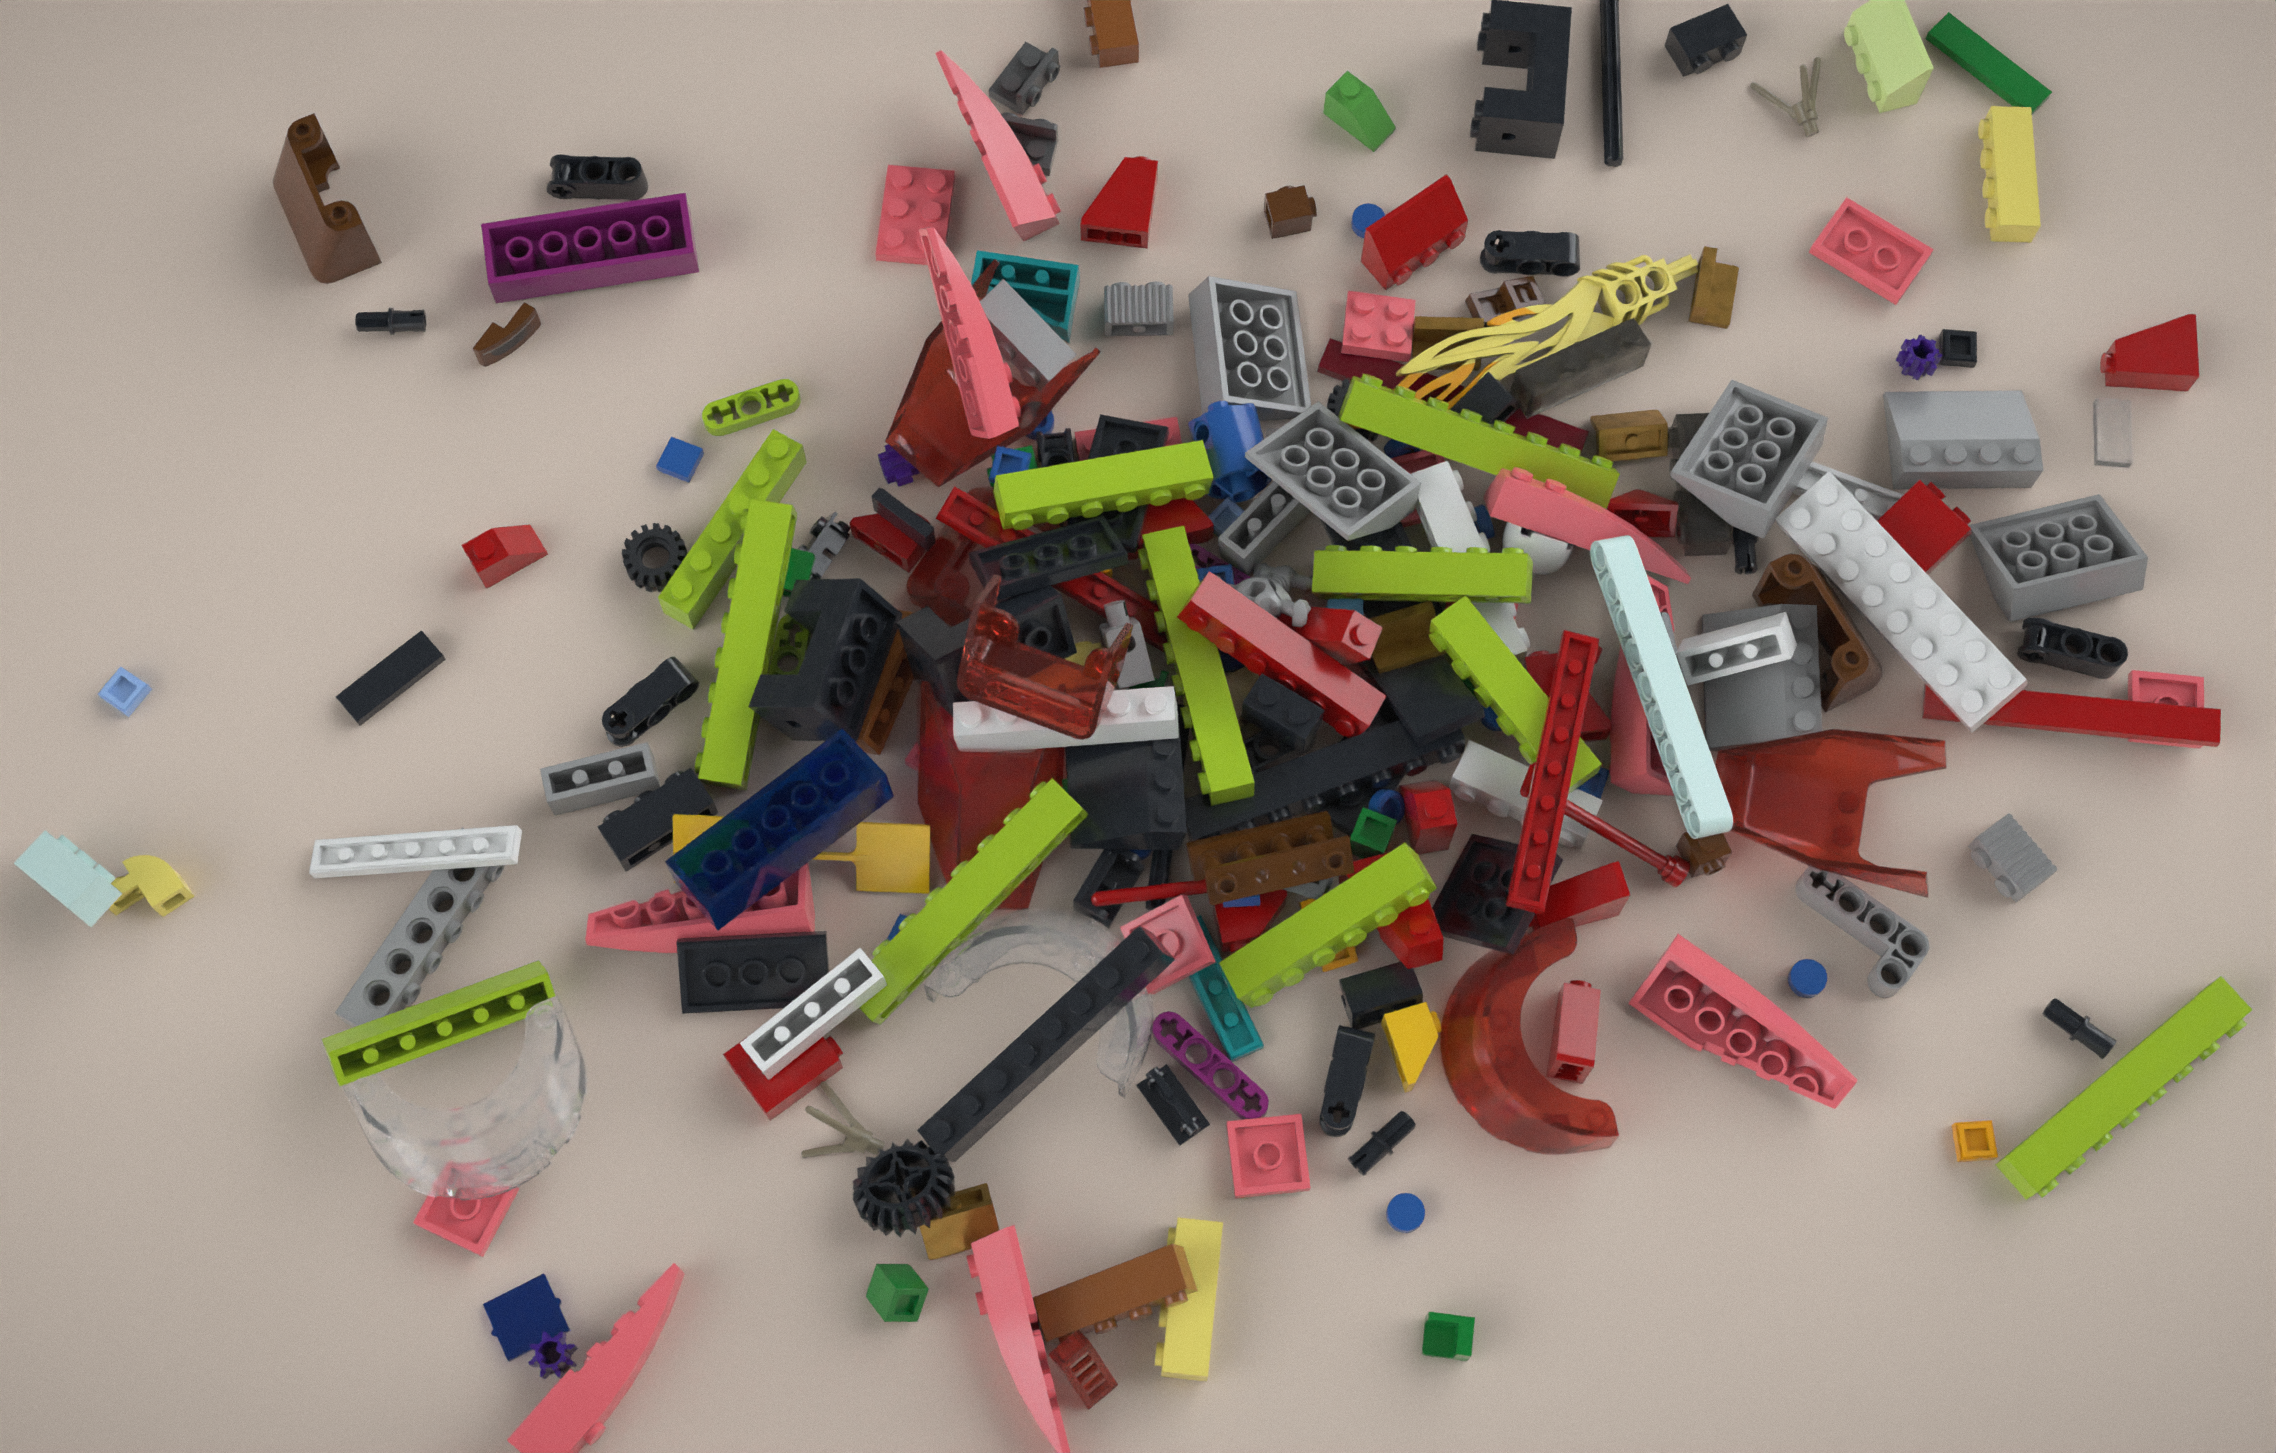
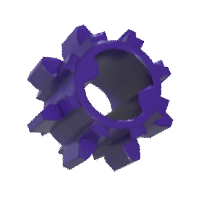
M1919 335L1916 340L1914 338L1911 340L1905 339L1901 346L1902 351H1899L1895 361L1899 362V366L1903 368L1901 373L1905 376L1907 374L1913 376L1912 379L1919 380L1921 375L1924 377L1927 374L1932 376L1937 369L1936 364L1942 358L1939 349L1935 347L1936 341L1925 339V336Z
M900 441L885 445V452L879 453L878 459L887 484L896 482L897 486L900 487L914 482L912 476L920 474V468L912 445L910 443L901 445Z
M544 1331L542 1332V1341L539 1344L529 1345L535 1351V1356L528 1363L531 1367L540 1366V1377L543 1379L552 1375V1372L561 1379L564 1376V1370L568 1366H577L571 1360V1355L578 1348L575 1344H566V1334L561 1331L557 1336L555 1335L554 1338H551ZM557 1346L556 1350L561 1354L560 1359L556 1363L549 1365L550 1360L545 1357L546 1353L550 1348Z

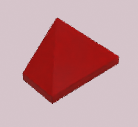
M1635 489L1610 499L1606 510L1627 521L1646 536L1675 537L1678 513L1677 502L1640 489Z

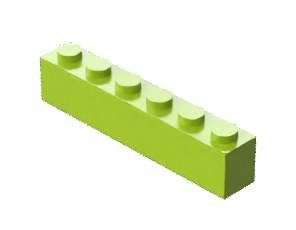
M775 429L771 431L658 596L664 614L694 630L737 566V564H734V554L737 543L742 544L745 531L741 530L743 510L749 509L750 499L780 503L807 463L802 444Z
M1200 440L996 475L993 493L1002 528L1023 530L1037 523L1048 522L1050 524H1057L1077 516L1092 518L1106 511L1118 510L1126 512L1140 505H1164L1174 499L1186 498L1188 500H1195L1203 497L1205 494H1209L1214 477L1204 442Z
M1328 545L1325 547V550L1314 551L1312 593L1319 600L1361 598V600L1427 602L1431 600V602H1457L1466 595L1471 603L1531 604L1533 561L1529 554L1524 553V550L1520 548H1503L1502 553H1488V549L1481 547H1469L1466 549V552H1452V549L1448 547H1432L1431 552H1417L1416 548L1410 546H1398L1395 548V551H1382V548L1377 546H1361L1360 551H1347V548L1344 546Z
M1465 595L1431 620L1429 629L1431 634H1429V638L1440 652L1445 650L1453 660L1451 665L1457 675L1462 680L1468 678L1476 688L1473 692L1478 701L1485 708L1490 706L1498 716L1496 722L1507 736L1513 734L1521 744L1519 751L1528 763L1533 764L1536 761L1548 697ZM1581 737L1579 739L1568 795L1596 775L1602 765Z
M1403 843L1225 958L1219 964L1240 1001L1250 1008L1262 1006L1273 998V994L1285 986L1289 987L1299 983L1304 978V974L1313 968L1327 965L1333 961L1336 956L1335 954L1348 946L1358 945L1364 941L1369 932L1379 926H1386L1394 922L1398 914L1408 907L1417 906L1425 902L1429 898L1430 893L1435 891L1437 887L1418 854L1409 845Z
M538 960L321 1040L333 1074L340 1087L559 1005L549 974Z

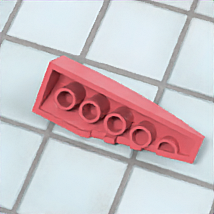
M942 50L936 52L935 54L953 94L958 98L957 104L968 126L970 125L972 129L970 134L982 155L981 159L1014 230L1023 241H1026L1059 225L1056 214L1061 212V209L1053 193L1047 195L1042 186L1043 183L1047 182V179L1040 164H1032L1008 123L975 82Z
M934 227L921 228L919 233L971 436L986 439L996 437L1019 427L1017 417L1021 416V410L1017 398L1011 395L1009 383H1012V374L1007 362L1003 363L988 318L956 258Z
M1514 467L1512 471L1502 468L1485 491L1483 499L1491 517L1590 550L1594 541L1629 535L1637 546L1645 570L1689 584L1691 580L1685 567L1655 541L1600 505L1567 491L1566 486L1558 481L1546 479L1544 483L1533 479V474L1524 469Z
M1647 575L1659 611L1669 614L1674 632L1668 586ZM1620 646L1613 689L1612 729L1609 736L1611 742V764L1609 767L1611 783L1633 794L1674 796L1624 652Z
M797 859L735 868L723 872L725 877L705 883L703 878L690 882L691 888L670 894L669 889L654 893V897L641 904H638L636 900H632L588 914L586 944L628 951L677 953L676 942L681 938L815 931V910L808 860Z
M1679 934L1676 935L1628 1003L1687 1046L1700 1052L1704 1049L1722 1057L1721 1061L1735 1066L1737 1063L1756 1072V1076L1768 1081L1772 1078L1789 1086V1090L1833 1109H1836L1857 1083V1079L1790 1016L1738 975Z
M1012 1225L971 1243L973 1254L966 1256L971 1278L979 1276L982 1287L981 1292L975 1293L980 1315L988 1314L1003 1361L1021 1399L1038 1428L1056 1453H1070L1015 1225Z
M673 1263L639 1298L637 1305L641 1308L636 1313L630 1310L623 1314L613 1325L611 1331L613 1337L608 1342L605 1340L601 1343L596 1342L586 1352L587 1358L584 1366L576 1372L570 1369L507 1439L511 1445L521 1453H579L586 1443L592 1445L601 1437L606 1429L603 1424L633 1385L653 1351L671 1313L685 1275L680 1267Z

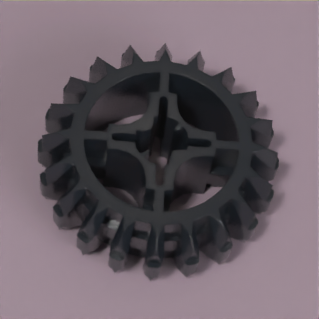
M907 1139L902 1146H897L892 1141L891 1148L886 1151L878 1148V1156L875 1158L866 1157V1167L857 1168L858 1178L853 1180V1201L861 1219L867 1222L873 1231L880 1229L887 1236L894 1230L900 1238L905 1230H910L916 1235L917 1227L925 1225L930 1228V1220L933 1218L942 1219V1209L951 1208L950 1197L955 1195V1176L948 1159L945 1156L940 1158L941 1154H935L931 1147H927L922 1140L914 1146Z

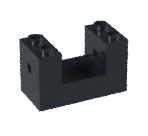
M1491 0L1489 13L1483 12L1481 31L1478 33L1477 51H1483L1482 65L1528 69L1526 91L1492 87L1484 88L1482 100L1476 99L1474 117H1472L1470 137L1476 138L1475 151L1555 159L1564 126L1572 7Z
M861 578L796 580L784 611L813 634L798 675H760L748 707L791 740L857 742L898 629L896 622L901 620L903 614Z
M1052 586L997 600L998 604L951 628L928 606L897 621L898 630L914 679L953 717V703L987 700L1076 654L1077 650L1062 595Z

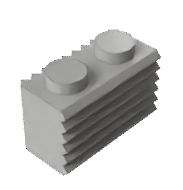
M1157 281L1149 282L1145 286H1131L1126 282H1117L1112 284L1111 287L1105 286V336L1173 335V286L1170 284L1165 286L1164 283Z
M2009 813L1977 836L1968 846L1972 850L1971 857L1976 865L1982 869L1987 868L1996 879L1995 885L1998 891L2007 898L2011 897L2015 902L2025 897L2057 871L2056 866L2042 852V849L2038 848L2037 843L2033 842L2032 838L2028 836L2027 832L2023 830L2022 826L2018 825L2017 820L2013 819V816Z

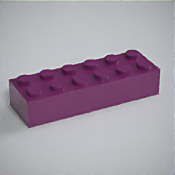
M686 193L481 224L487 280L496 304L700 272L692 216Z

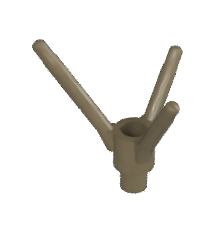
M1819 57L1814 59L1810 89L1807 66L1805 64L1800 65L1802 101L1793 106H1790L1757 83L1752 82L1750 84V87L1761 96L1787 112L1793 119H1797L1798 125L1803 126L1806 137L1819 133L1815 121L1818 119L1815 101L1821 62Z
M821 1082L820 1087L850 1125V1128L820 1110L807 1106L805 1111L808 1114L845 1134L846 1137L843 1144L803 1150L801 1153L802 1157L854 1152L855 1150L863 1154L865 1151H868L878 1156V1148L883 1150L885 1142L872 1137L873 1133L865 1130L853 1117L827 1082Z

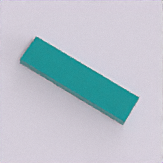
M1199 915L1197 916L1198 922L1216 962L1188 977L1227 1058L1234 1062L1263 1049L1264 1044L1244 1003L1237 998L1219 962L1223 959L1202 916Z

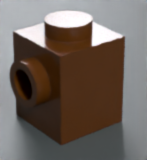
M1305 185L1298 187L1284 186L1277 191L1265 193L1264 214L1272 239L1311 231L1312 219L1317 217V209L1314 198L1308 197Z
M1685 832L1676 844L1681 858L1690 862L1689 874L1691 878L1703 873L1708 876L1719 872L1726 867L1725 863L1732 854V850L1723 833L1693 839L1688 832Z

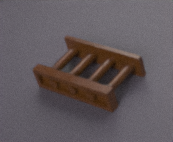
M1327 811L1186 843L1191 877L1194 881L1205 879L1210 905L1354 873L1350 839L1348 836L1333 837L1331 817Z

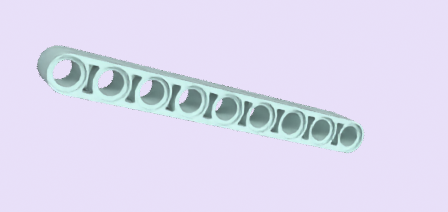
M1629 535L1594 541L1590 548L1592 565L1685 828L1693 839L1729 832L1733 826L1731 808L1637 546Z

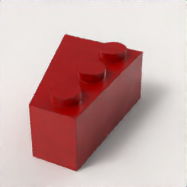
M1389 852L1354 861V873L1338 876L1339 885ZM1429 899L1420 905L1408 907L1399 913L1397 919L1391 924L1376 928L1383 942L1407 969L1443 960L1444 938Z

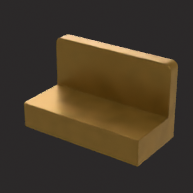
M1704 246L1697 265L1698 273H1696L1688 322L1727 329L1731 322L1739 268L1734 265L1716 262L1718 248Z
M1415 316L1412 359L1426 349L1451 336L1473 329L1484 328V318ZM1482 338L1466 340V341H1462V342L1453 344V345H1451V346H1448V347L1444 348L1443 350H1441L1440 352H1438L1435 356H1437V355H1439V354H1442V353H1444V352H1446V351H1449V350H1451V349H1453V348H1456V347H1458V346H1461V345H1464V344H1467V343H1470V342H1473V341H1476V340H1479V339H1482ZM1481 359L1475 360L1472 371L1480 370ZM1464 362L1439 367L1435 370H1455Z
M1659 410L1590 417V423L1596 431L1597 456L1610 461L1668 456V423Z
M1431 600L1369 619L1382 627L1371 655L1379 673L1446 654L1445 650L1440 652L1429 638V634H1431L1429 631L1430 623L1436 617Z
M987 1183L956 1191L955 1195L950 1197L951 1208L942 1209V1219H931L930 1228L925 1225L920 1226L929 1260L972 1249L971 1243L1000 1230Z

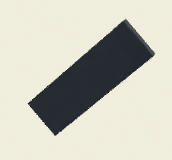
M421 630L335 697L361 726L446 659Z

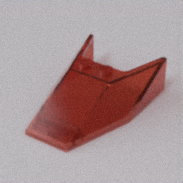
M996 259L992 261L972 285L979 301L986 296L995 270L1000 264ZM941 321L925 340L885 443L939 488L994 455L997 446L1006 448L1033 432L1101 351L1095 347L1088 354L1065 366L1041 391L1035 386L1021 384L1012 376V383H1009L1012 397L1015 396L1020 406L1021 416L1017 417L1019 427L996 437L986 439L971 436Z
M921 681L916 700L917 804L924 824L930 825V841L945 884L947 885L953 878L951 876L953 870L965 860L969 862L979 852L977 850L979 844L988 835L993 834L995 836L1005 826L1003 821L1009 813L1016 808L1022 809L1031 800L1029 795L1037 785L1043 781L1048 783L1053 778L1062 787L1064 747L1040 748L1030 753L958 751L951 743L929 681ZM1059 684L1055 695L1066 694L1067 685ZM1043 862L995 910H1028Z
M1829 729L1718 751L1715 767L1733 816V826L1730 831L1812 868L1926 898L1929 897L1927 872L1875 865L1864 860L1859 854L1869 787L1880 781L1947 769L1946 740Z

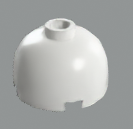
M1509 522L1505 526L1502 537L1503 548H1520L1524 550V553L1529 554L1533 561L1532 578H1535L1536 573L1547 575L1558 571L1565 565L1574 548L1573 544Z

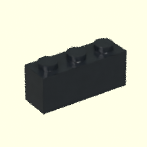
M689 768L684 772L677 771L665 780V784L658 789L641 793L635 798L634 804L623 811L616 810L608 814L603 819V823L598 826V829L627 872L673 842V814L714 816L718 814V810L713 799L694 771Z

